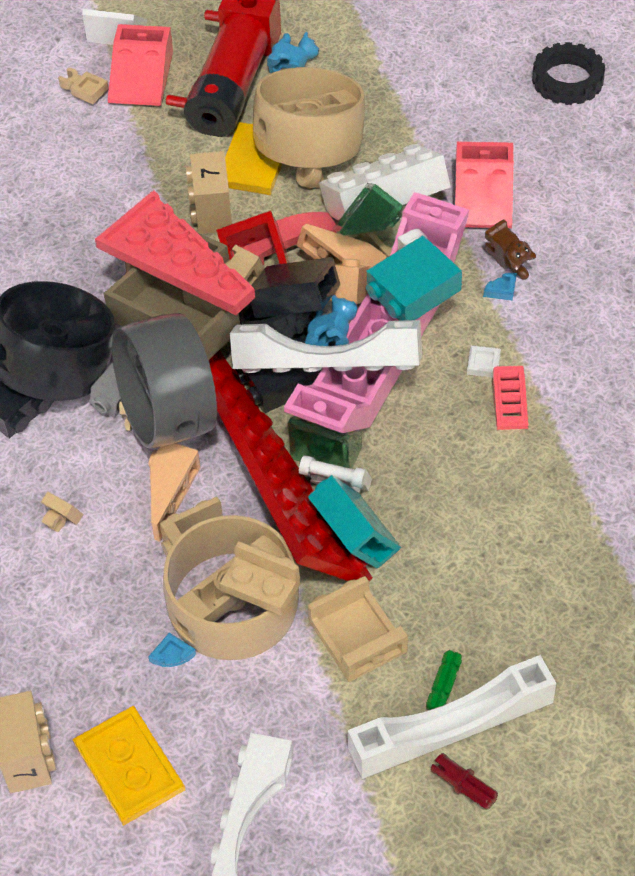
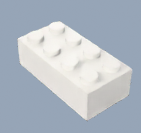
M420 144L406 146L404 151L398 154H384L378 158L379 161L371 164L368 162L353 166V170L346 173H332L327 176V180L319 182L327 213L346 225H351L407 204L414 192L428 196L451 187L443 154L422 147Z

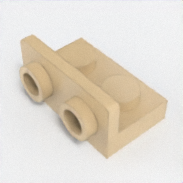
M238 541L234 547L236 557L219 583L220 590L282 616L301 584L298 565L287 557H277L265 552L257 545H247Z

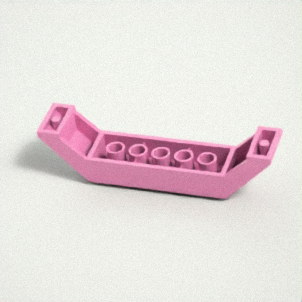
M414 192L402 211V219L390 256L398 251L399 236L410 230L419 229L434 246L454 263L469 216V209ZM367 293L357 310L356 317L349 323L346 337L349 343L373 334L389 321L399 320L392 318L386 308L378 300H373ZM439 305L416 319L421 322V337ZM365 366L353 367L348 371H336L334 367H323L312 385L303 386L297 384L284 406V412L340 433L369 428L402 370L396 369V366H384L383 369L374 371L366 370Z

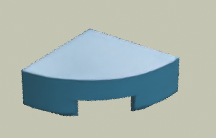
M517 273L502 274V277L489 281L485 286L483 297L513 301Z
M168 633L148 656L149 662L158 666L175 667L194 658L196 649L173 634Z

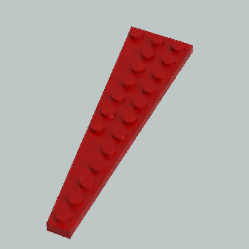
M219 350L208 360L215 386L217 411L296 563L346 581L358 580L366 576L370 582L373 577L365 567L368 563L349 552L310 501L308 496L314 489L303 474H299V467L285 448L284 441L271 427L273 425L272 419L267 414L261 412L257 405H254L247 395L246 388L243 384L239 383L233 374L232 367Z

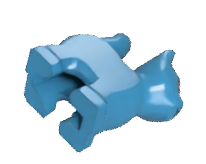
M308 32L304 33L298 47L290 44L291 36L288 33H285L283 38L274 44L272 53L267 58V66L270 73L279 71L282 68L305 67L307 60L318 56L320 49L315 41L308 37Z
M333 295L332 313L326 315L323 310L316 312L315 318L308 326V335L305 343L316 346H329V343L332 341L336 342L335 346L349 344L346 336L349 330V321L356 317V303L346 298H337L336 295Z

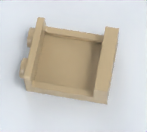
M366 576L358 580H350L340 589L328 595H320L308 605L310 624L348 682L405 654L408 650V635L401 626L397 628L393 626L371 594L369 580Z

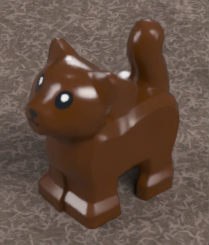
M504 219L486 230L485 239L490 242L485 243V250L494 257L501 267L509 268L514 273H517L522 280H526L529 277V272L522 264L536 258V254L531 250L529 244L525 241H520L516 234L508 228L507 222Z

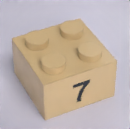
M224 151L190 154L191 166H186L187 184L193 183V186L188 187L189 204H195V207H190L191 222L198 225V233L200 234L216 233L217 229L232 224Z
M31 690L0 697V768L10 794L52 784L50 771L56 770L53 750L50 748L49 743L51 735L47 718L45 719L42 702L35 703Z

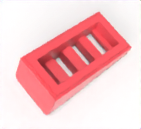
M494 367L492 386L497 430L528 429L524 367ZM501 391H518V392H501ZM517 402H519V404H502V403H517ZM503 413H520V416H503Z

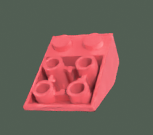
M118 24L113 42L108 103L161 106L173 55L170 27Z
M457 141L455 205L469 209V216L465 227L491 228L504 219L507 222L508 228H512L513 143Z

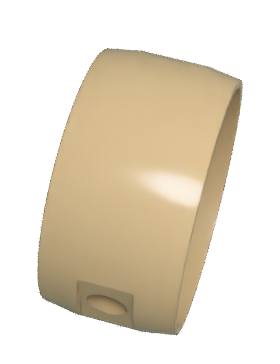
M297 67L268 74L257 84L253 103V135L257 149L274 161L295 167L322 168L338 165L350 160L358 153L363 138L365 118L364 91L352 78L327 69Z
M219 516L192 526L172 545L164 565L163 592L167 613L175 631L185 643L196 649V652L220 660L247 659L262 654L275 646L291 628L298 607L299 587L282 616L267 610L257 617L242 622H215L229 610H238L247 603L220 590L219 583L235 557L176 600L175 595L180 583L193 568L213 557L235 554L234 547L238 541L247 545H257L269 554L277 557H287L295 563L294 557L284 538L274 528L257 519L245 516Z

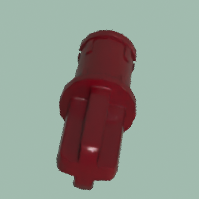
M441 753L435 759V762L439 765L432 764L431 772L452 785L454 792L465 794L484 809H490L494 805L498 792L474 776V771L471 768L464 769L445 753Z

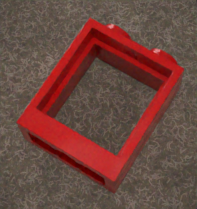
M271 210L216 230L219 242L228 247L229 260L233 258L232 248L235 245L243 247L272 237L279 263H290L278 223Z

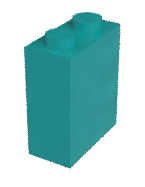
M423 235L366 271L367 293L373 300H378L392 318H397L399 321L418 319L462 289V270Z
M333 475L321 481L316 486L315 491L308 496L349 552L378 569L402 548L363 497Z

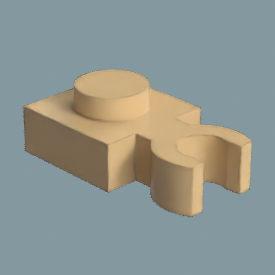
M67 68L68 78L58 77L61 88L71 89L72 96L94 104L109 89L107 80L87 71L81 76L78 75L75 69Z

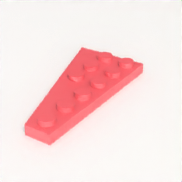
M154 190L95 238L98 249L234 315H237L255 298L254 288L235 269H230L224 263L223 257L218 252L214 253L209 248L208 243L184 219H179L174 214L173 208L168 203L164 204Z

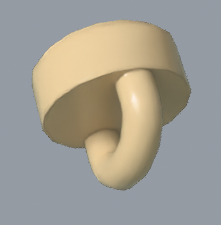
M298 167L296 171L297 183L308 189L320 188L319 182L324 181L322 168Z

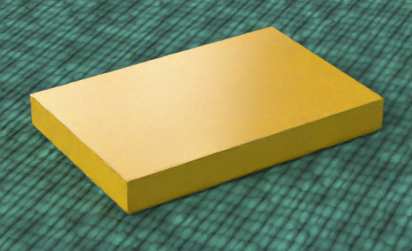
M239 122L225 156L228 188L271 195L282 163L266 157L257 149L254 142L253 124Z
M134 705L72 739L123 826L186 790L182 780Z

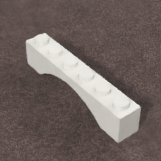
M420 320L389 321L378 331L364 339L337 346H316L294 341L278 333L267 324L236 325L230 332L233 369H242L245 373H255L262 368H273L274 372H287L291 368H303L304 371L314 372L321 370L322 367H334L336 371H348L353 367L365 366L366 370L371 371L383 369L384 366H396V369L409 370L413 369L415 365H419L422 358Z
M541 655L508 667L496 678L479 689L444 706L409 716L380 717L349 729L348 750L361 778L364 779L552 704L556 682Z
M250 733L248 744H242L238 757V766H241L239 777L233 776L229 790V798H233L230 810L224 809L221 817L220 830L224 831L221 843L215 842L211 854V864H214L212 876H238L237 865L240 847L247 828L257 812L274 795L286 787L293 759L292 740Z

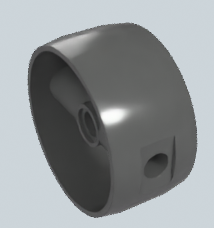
M181 313L162 314L134 321L117 328L112 337V360L116 383L128 421L142 445L146 448L165 447L197 438L213 430L217 416L213 376L203 344L190 320Z

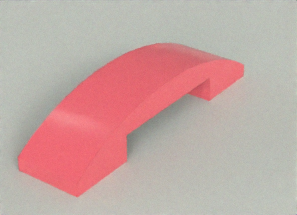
M327 212L301 213L277 220L285 249L297 245L302 226L305 224L335 233L340 230ZM272 237L241 247L259 256L263 265L264 257L276 253Z

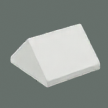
M83 9L82 14L87 42L113 45L118 24L143 26L147 24V19L131 14Z

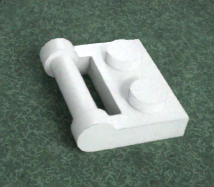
M303 455L299 466V474L311 477L310 482L317 485L333 475L359 493L360 489L369 491L372 481L366 469L356 467L354 470L319 462L310 456Z

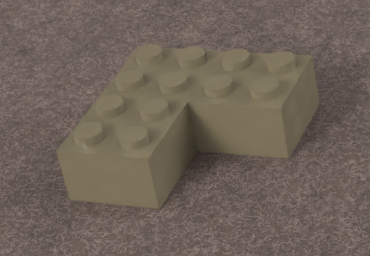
M198 233L208 243L209 248L214 253L218 252L223 257L224 263L229 260L227 245ZM135 266L103 293L106 306L112 312L115 323L120 326L162 314L181 313L185 315L197 331L208 360L230 340L232 329L236 325H240L239 313L234 315Z

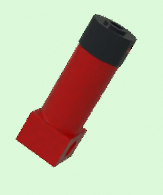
M222 0L218 11L205 10V20L219 22L220 29L198 79L192 85L188 97L169 94L166 96L165 101L168 106L184 108L183 113L186 121L201 134L223 137L229 135L235 129L263 56H269L272 53V47L278 43L280 38V0Z

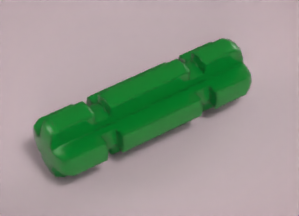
M447 650L444 653L441 661L442 664L439 666L431 688L432 692L429 694L426 702V709L428 711L447 704L446 701L449 699L457 677L456 673L459 671L462 663V655L451 650Z

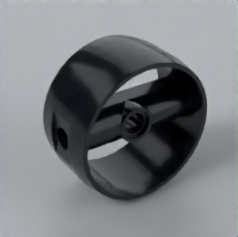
M32 281L7 289L0 296V381L21 394L43 400L67 401L89 395L93 384L109 367L112 355V337L115 331V319L112 312L96 296L68 284Z

